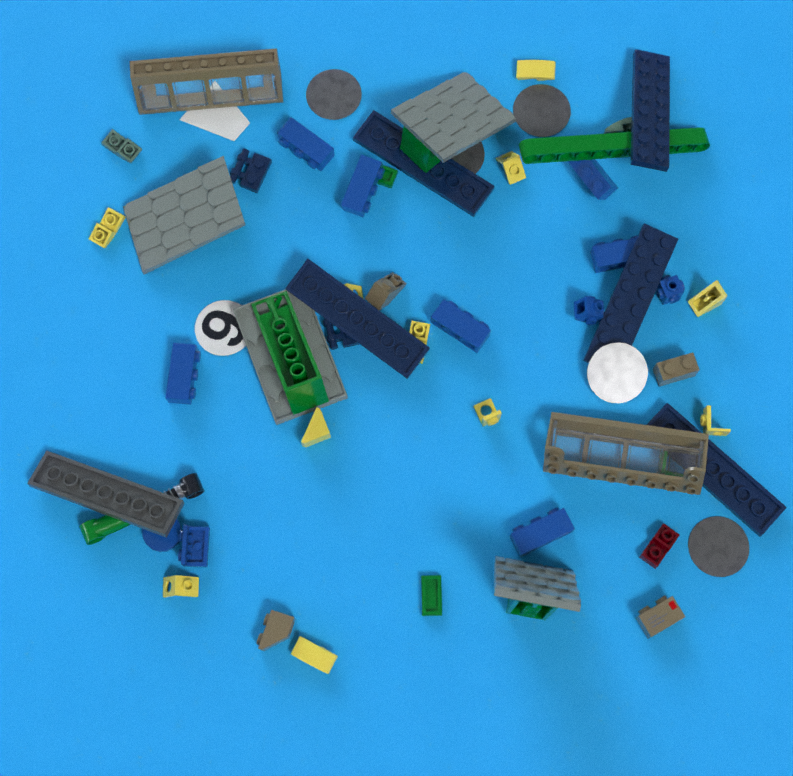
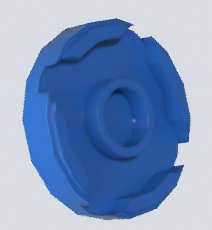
M176 519L167 538L142 529L143 539L152 550L168 552L179 544V534L182 527L178 519Z

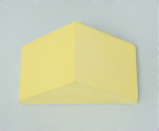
M716 280L690 299L688 303L696 316L700 317L722 305L727 298V294L718 280Z
M316 407L301 440V444L305 448L331 438L325 419L318 407Z

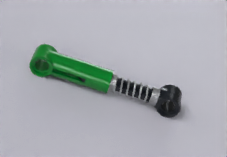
M197 473L183 477L179 480V485L173 486V489H168L169 491H163L165 494L179 499L184 497L192 499L205 492ZM104 515L98 519L88 520L79 527L86 544L92 545L103 540L105 536L131 524Z

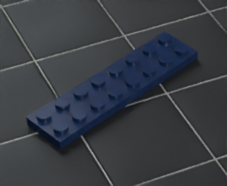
M635 49L633 53L630 165L667 172L669 169L670 56Z
M373 110L354 135L353 141L474 217L495 186L452 159L444 163L440 161L425 173L400 149L403 128Z
M645 223L642 225L604 311L603 318L583 359L584 362L589 363L594 353L607 344L620 342L633 345L678 238Z
M309 259L305 261L285 288L289 293L406 379L410 377L430 350V347Z
M668 403L647 424L649 426L701 433ZM708 439L706 472L702 486L761 537L787 507ZM669 451L667 454L684 470L689 467H699L700 457L698 455Z

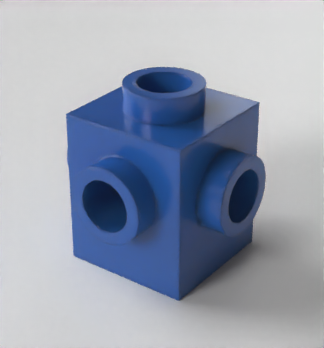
M677 275L662 277L656 290L657 297L663 305L678 302L685 290L683 281L679 280Z
M585 296L573 302L575 320L584 322L587 325H595L603 318L604 305L602 300L595 299L593 296Z

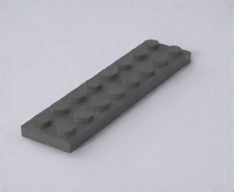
M47 450L27 483L30 487L166 538L185 504L182 499Z

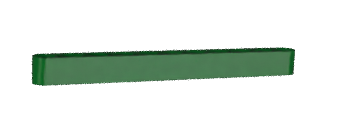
M705 128L669 129V154L702 152L710 147ZM631 132L530 138L522 140L518 146L523 163L525 164L631 157Z

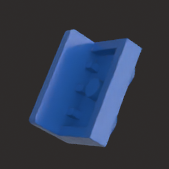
M183 525V530H180L179 534L182 549L178 551V561H181L182 566L208 567L209 527Z

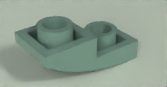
M632 117L613 123L605 129L604 134L631 132Z
M113 129L101 143L102 146L130 164L142 151V148L130 139H125Z

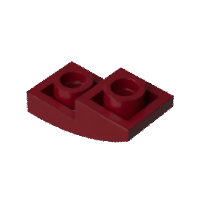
M663 523L639 558L656 569L679 537V534Z

